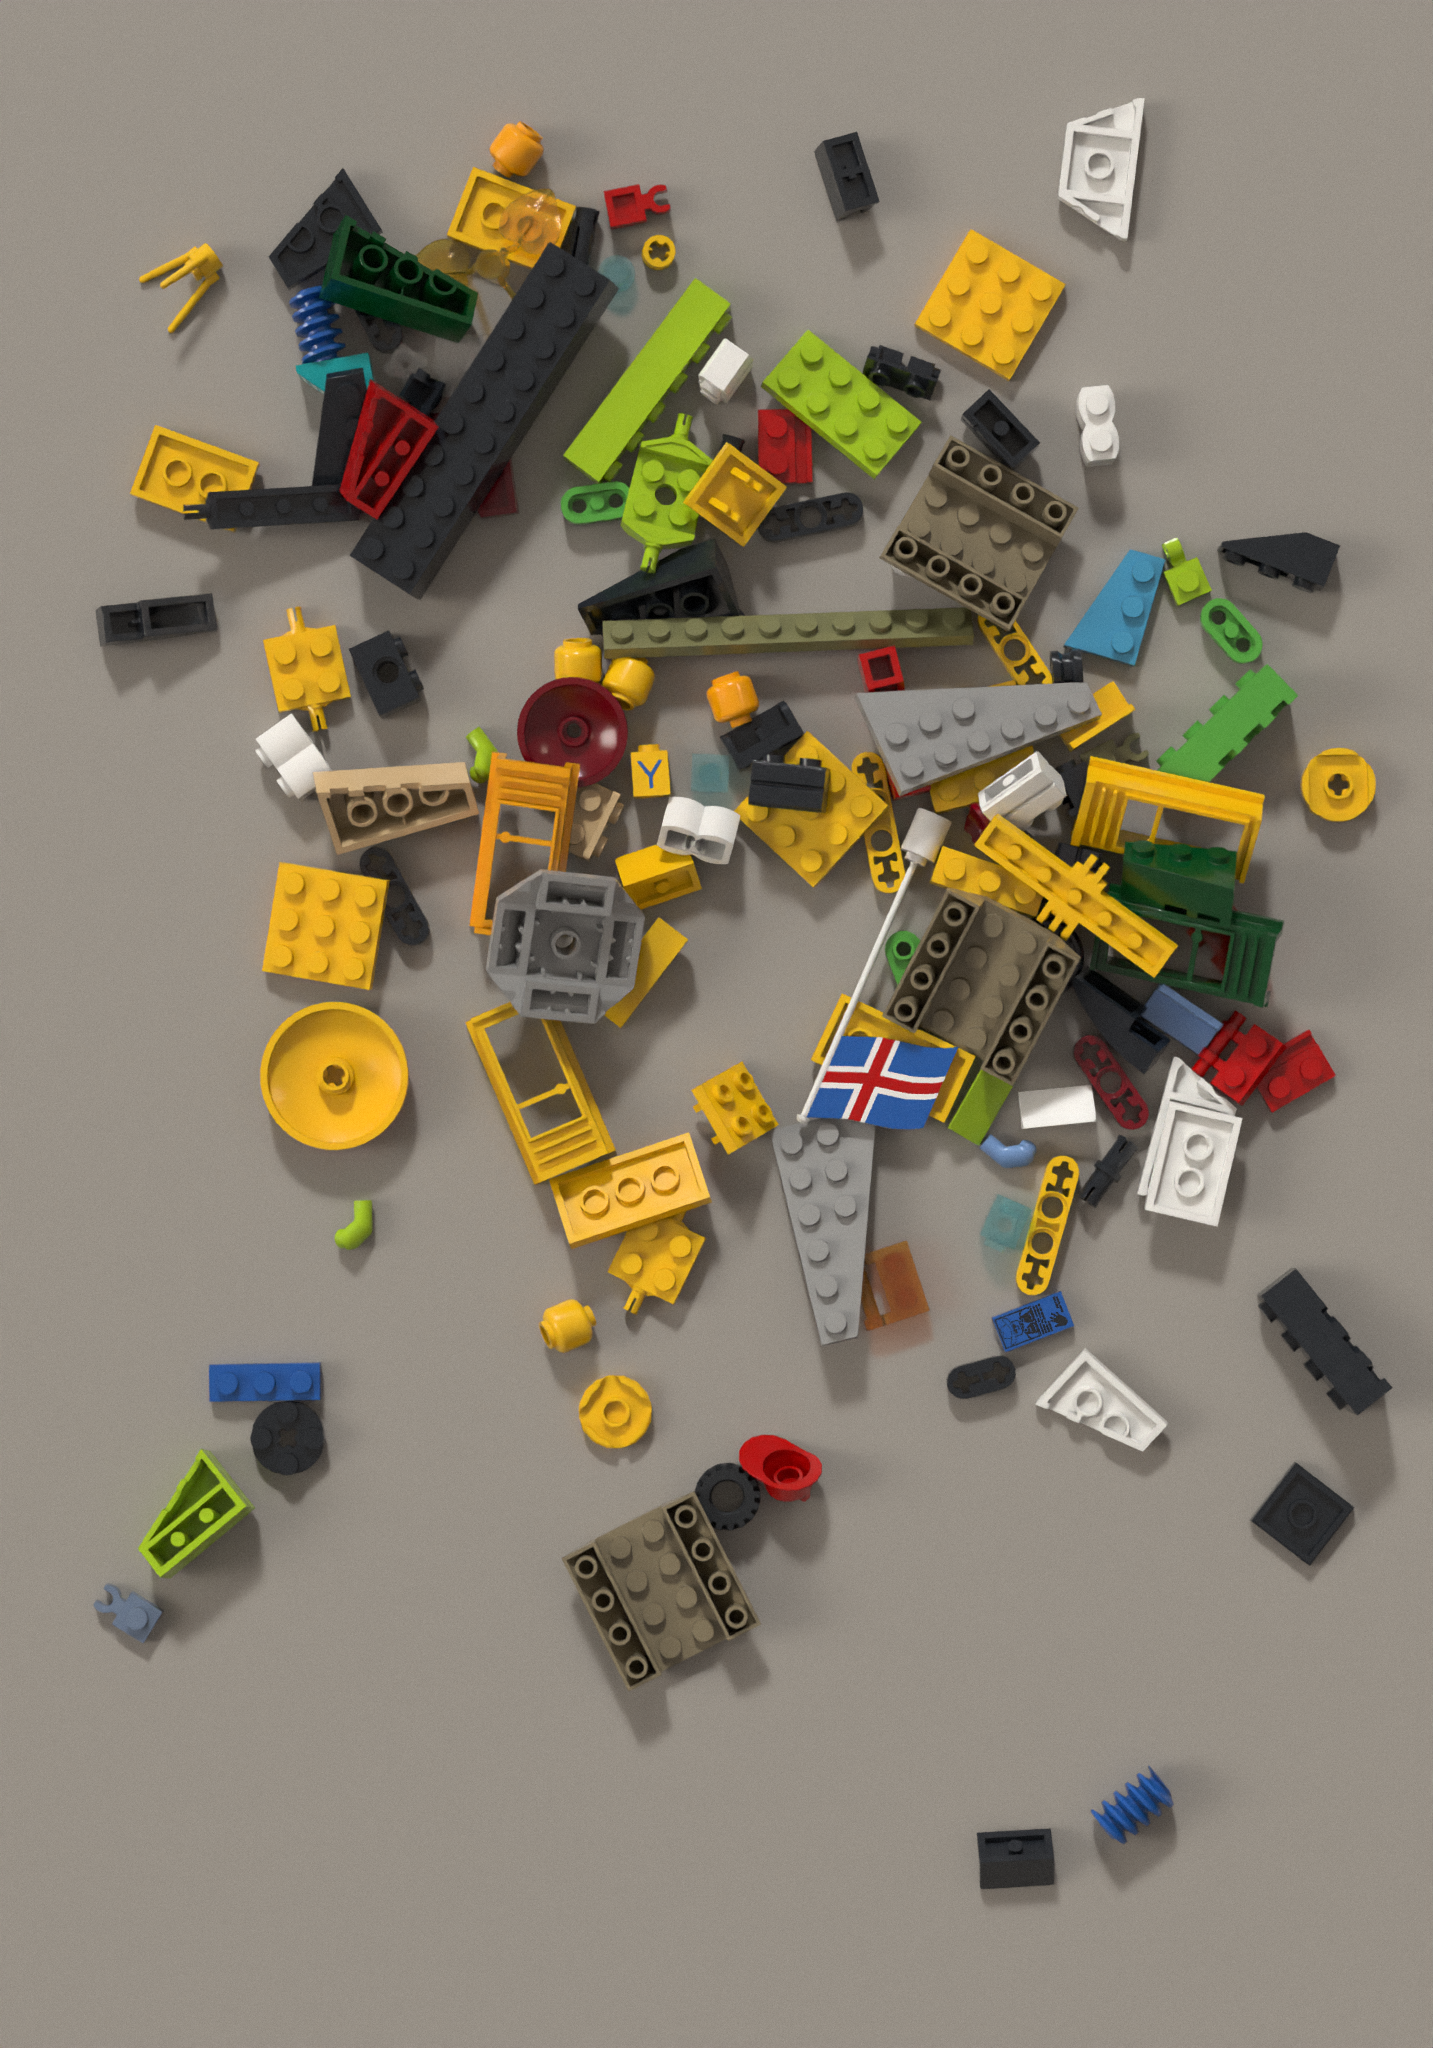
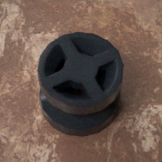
M1079 648L1071 649L1069 653L1064 654L1058 651H1050L1052 684L1083 682L1082 658Z

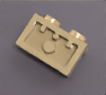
M597 783L577 788L569 853L588 862L591 861L593 855L598 858L601 856L608 841V838L603 836L609 822L614 825L616 824L624 808V804L619 802L621 798L620 793L611 791Z

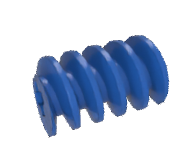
M322 286L301 290L289 301L291 308L298 309L292 315L293 321L302 324L295 330L296 335L300 338H306L298 344L300 351L308 353L301 359L302 364L340 358V356H337V352L346 348L345 343L334 342V338L342 334L343 330L331 327V323L340 319L339 314L328 313L327 309L333 307L336 303L319 298Z
M1148 1765L1150 1778L1141 1773L1136 1775L1139 1787H1135L1129 1782L1124 1784L1128 1794L1126 1797L1115 1791L1113 1793L1116 1802L1114 1806L1105 1800L1101 1802L1104 1810L1103 1815L1093 1809L1091 1810V1813L1112 1839L1122 1844L1127 1842L1124 1830L1134 1835L1139 1833L1136 1821L1141 1822L1145 1826L1151 1824L1148 1812L1157 1817L1162 1815L1160 1802L1169 1808L1174 1806L1169 1789L1150 1765Z

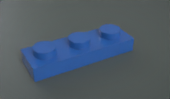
M321 1362L209 1364V1402L321 1400Z

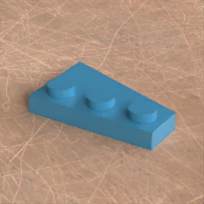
M1130 549L1063 646L1071 649L1079 648L1081 652L1134 667L1166 559Z

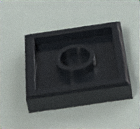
M1294 1461L1251 1517L1250 1521L1310 1566L1355 1507Z

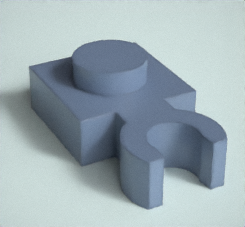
M107 1583L103 1589L112 1594V1603L106 1605L96 1600L93 1606L102 1613H115L117 1616L112 1625L144 1643L164 1610L133 1591L126 1600L122 1597L121 1591L117 1586Z

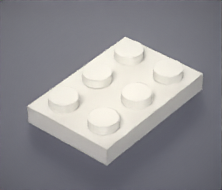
M1169 1101L1144 1210L1218 1226L1243 1118Z

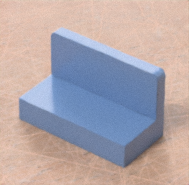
M1158 984L1144 1005L1147 1007V1010L1142 1018L1195 1054H1199L1204 1047H1207L1215 1033L1220 1031L1224 1025L1164 984Z

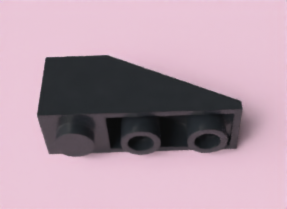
M1302 532L1223 541L1217 551L1224 553L1223 559L1232 564L1244 566L1245 562L1259 567L1258 573L1275 580H1278L1279 576L1293 580V587L1304 592L1313 593L1314 589L1320 591L1324 588L1340 545L1310 533Z

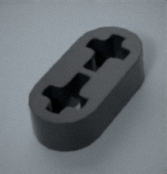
M1001 1355L991 1356L952 1368L948 1373L946 1383L952 1395L960 1399H968L1010 1386L1015 1379L1016 1371L1013 1363L1007 1357ZM1000 1362L1002 1367L1009 1368V1373L1004 1375V1381L998 1383L995 1377L984 1379L982 1373L994 1370L993 1363ZM964 1372L967 1377L979 1376L980 1381L970 1383L968 1385L969 1391L962 1392L960 1387H953V1381L958 1380L957 1373Z

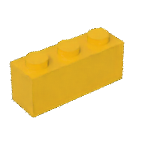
M944 846L940 849L929 881L930 884L945 889L950 887L989 897L1011 910L1030 918L1037 916L1043 898L1041 894L1004 867Z

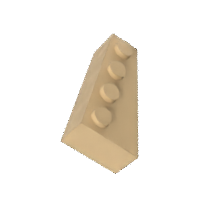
M465 762L313 772L316 793L337 855L479 814Z

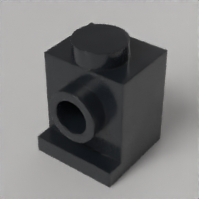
M1072 759L1054 768L1064 781L1067 796L1064 797L1062 805L1069 803L1071 807L1065 813L1068 819L1078 815L1086 784L1088 766L1085 761L1077 765L1075 760Z

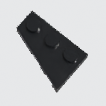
M344 168L335 176V180L323 194L321 193L315 200L311 209L300 222L295 224L269 255V259L289 290L326 268L333 235L345 215L356 220V226L370 234L373 231L379 235L383 233Z
M363 367L326 374L311 486L342 483L367 393Z

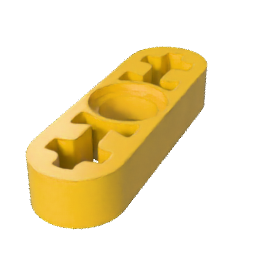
M978 615L977 624L980 631L1012 679L1015 680L1016 685H1026L1025 683L1029 680V676L1024 669L1018 675L1014 668L1023 666L1030 657L1035 661V664L1029 666L1033 674H1042L1045 678L1041 684H1052L1050 671L1016 620L1012 625L1015 633L1006 635L997 644L994 637L1000 636L999 631L994 625L987 627L985 625L987 619ZM1011 640L1020 641L1025 647V655L1018 661L1009 660L1004 654V646Z

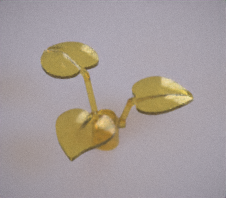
M539 189L528 192L511 202L501 215L499 231L505 239L514 243L507 248H501L500 251L494 249L484 250L479 254L472 268H468L470 255L466 248L458 241L452 239H439L426 245L416 255L419 258L417 261L433 271L438 269L467 287H469L467 275H474L478 272L489 282L499 283L513 300L516 293L506 281L510 273V263L506 257L515 252L520 246L527 253L536 255L544 251L549 241L553 244L557 243L561 233V218L555 194L551 189Z

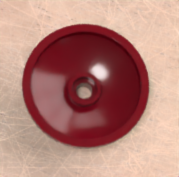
M563 677L544 684L528 698L518 719L517 741L522 757L526 762L564 767L566 762L581 764L577 787L581 788L601 781L619 764L627 746L628 724L621 704L607 688L590 679ZM570 724L579 725L581 728L580 736H570L568 726Z

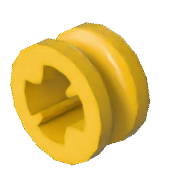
M664 235L650 237L642 249L643 262L652 270L668 268L675 257L674 243ZM653 244H656L659 248L665 246L669 252H666L664 255L667 257L665 261H661L658 257L654 259L650 257L649 254L653 251L650 247Z

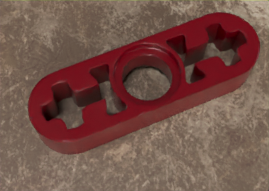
M1093 1035L1078 1039L1073 1047V1058L1116 1122L1121 1127L1129 1130L1142 1127L1149 1116L1148 1107L1106 1044L1099 1037ZM1085 1042L1090 1046L1098 1045L1100 1050L1096 1052V1056L1101 1063L1106 1058L1111 1063L1110 1066L1101 1068L1094 1077L1089 1070L1096 1068L1095 1064L1091 1059L1083 1060L1080 1056L1084 1051L1082 1045ZM1106 1072H1115L1121 1079V1086L1115 1093H1106L1100 1086V1079ZM1127 1088L1132 1096L1125 1099L1130 1106L1138 1105L1141 1109L1137 1114L1139 1120L1136 1123L1131 1119L1123 1120L1122 1115L1126 1111L1121 1102H1118L1115 1107L1110 1102L1111 1099L1122 1096Z

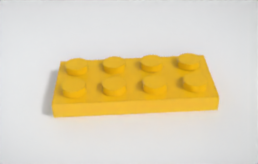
M843 993L841 994L810 1059L811 1061L819 1065L823 1064L851 997ZM858 1001L843 1035L882 1037L929 1048L956 1047L919 1029L914 1034L882 1017L883 1012ZM960 1048L957 1049L929 1113L930 1117L945 1123L976 1057L975 1055Z
M689 1132L549 1179L571 1249L712 1203Z

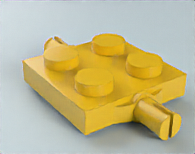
M298 606L295 607L297 622L294 618L293 608L286 609L291 631L279 637L264 639L263 645L278 713L292 710L309 711L312 732H318L319 727L316 717L319 718L321 731L328 729L323 708L332 702L349 699L351 694L336 626L331 625L317 629L305 628L302 608Z
M687 1211L626 1232L607 1271L624 1280L633 1288L623 1309L637 1315L646 1295L657 1296L675 1305L707 1239L691 1231L682 1222Z

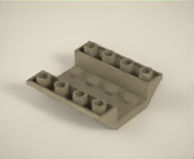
M950 435L900 525L897 526L883 550L880 559L1009 632L1079 508Z
M948 887L882 1017L914 1034L921 1027L964 1051L975 1055L984 1061L980 1069L1013 1086L1081 957L1051 930L995 900Z
M695 1491L666 1502L596 1537L561 1558L628 1692L661 1676L662 1671L725 1639L730 1641L761 1625Z

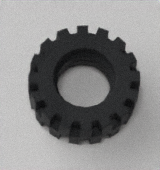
M734 1463L714 1465L703 1473L695 1488V1493L711 1525L719 1530L730 1531L742 1528L754 1518L759 1509L761 1494L758 1482L741 1465ZM732 1481L742 1489L743 1501L735 1511L723 1512L713 1504L711 1498L712 1491L719 1483Z

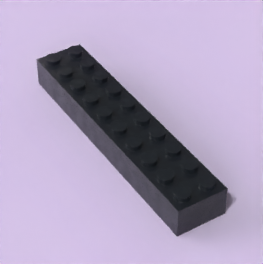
M549 241L435 420L438 429L378 519H372L349 556L409 595L421 600L619 290L610 279Z

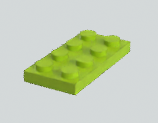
M807 330L760 386L874 480L922 423L810 330Z

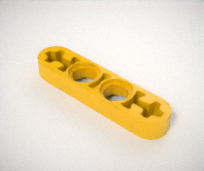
M863 752L854 758L851 771L867 785L865 774H858L857 768L862 766L863 759H869L871 764H877L878 770H875L872 774L873 782L876 784L881 781L883 789H871L889 805L887 810L863 835L871 878L874 887L879 892L892 894L899 890L905 876V870L885 767L882 759L877 754ZM879 830L888 832L892 837L891 847L884 852L875 850L871 844L872 835ZM895 853L897 861L889 860L891 872H898L899 879L894 880V887L887 888L886 882H879L878 876L884 873L883 863L875 865L873 857L885 858Z
M1059 1155L1053 1157L1048 1162L1044 1171L1015 1275L1017 1287L1027 1295L1041 1294L1047 1288L1079 1178L1078 1164L1068 1156ZM1062 1161L1067 1162V1169L1072 1171L1071 1178H1064L1061 1186L1063 1189H1069L1066 1197L1057 1191H1046L1048 1183L1053 1186L1056 1185L1057 1175L1052 1173L1053 1166H1060ZM1048 1197H1056L1062 1202L1063 1210L1056 1218H1048L1042 1212V1203ZM1040 1232L1049 1234L1053 1241L1051 1250L1044 1254L1035 1252L1032 1247L1033 1237ZM1028 1254L1037 1259L1049 1260L1046 1268L1039 1264L1037 1275L1042 1278L1041 1285L1034 1284L1032 1289L1026 1288L1027 1282L1022 1279L1023 1273H1030L1033 1262H1026Z

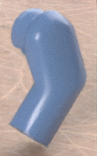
M991 1134L979 1147L1003 1168L1027 1166L1033 1162L1034 1156L1037 1153L1035 1144L1029 1140H1022L1018 1145L1006 1147Z

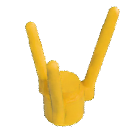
M204 243L198 249L193 247L186 254L151 270L139 278L141 283H145L184 264V267L160 283L162 289L177 282L188 273H191L197 281L202 278L205 279L167 329L169 333H173L208 288L220 279L216 272L223 267V264L207 243Z

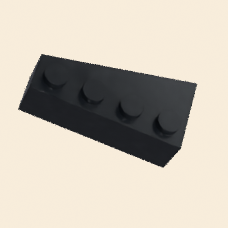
M1290 1268L1257 1294L1262 1300V1303L1258 1305L1261 1312L1271 1323L1277 1320L1283 1327L1285 1332L1281 1334V1337L1293 1352L1298 1349L1301 1350L1308 1359L1303 1364L1316 1381L1322 1378L1331 1390L1326 1395L1339 1411L1345 1407L1347 1411L1358 1416L1392 1389V1386L1385 1378L1379 1379L1374 1373L1373 1363L1357 1345L1353 1346L1349 1341L1351 1339L1349 1333L1334 1316L1328 1314L1327 1306L1296 1268Z

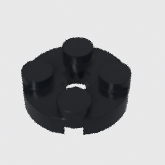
M284 1401L270 1405L258 1415L253 1424L250 1441L256 1458L265 1468L274 1473L288 1476L301 1473L317 1462L324 1449L325 1430L321 1418L311 1407L301 1402ZM282 1428L287 1432L292 1428L296 1430L297 1434L294 1439L297 1444L295 1447L289 1444L283 1447L279 1443L282 1438L279 1431Z

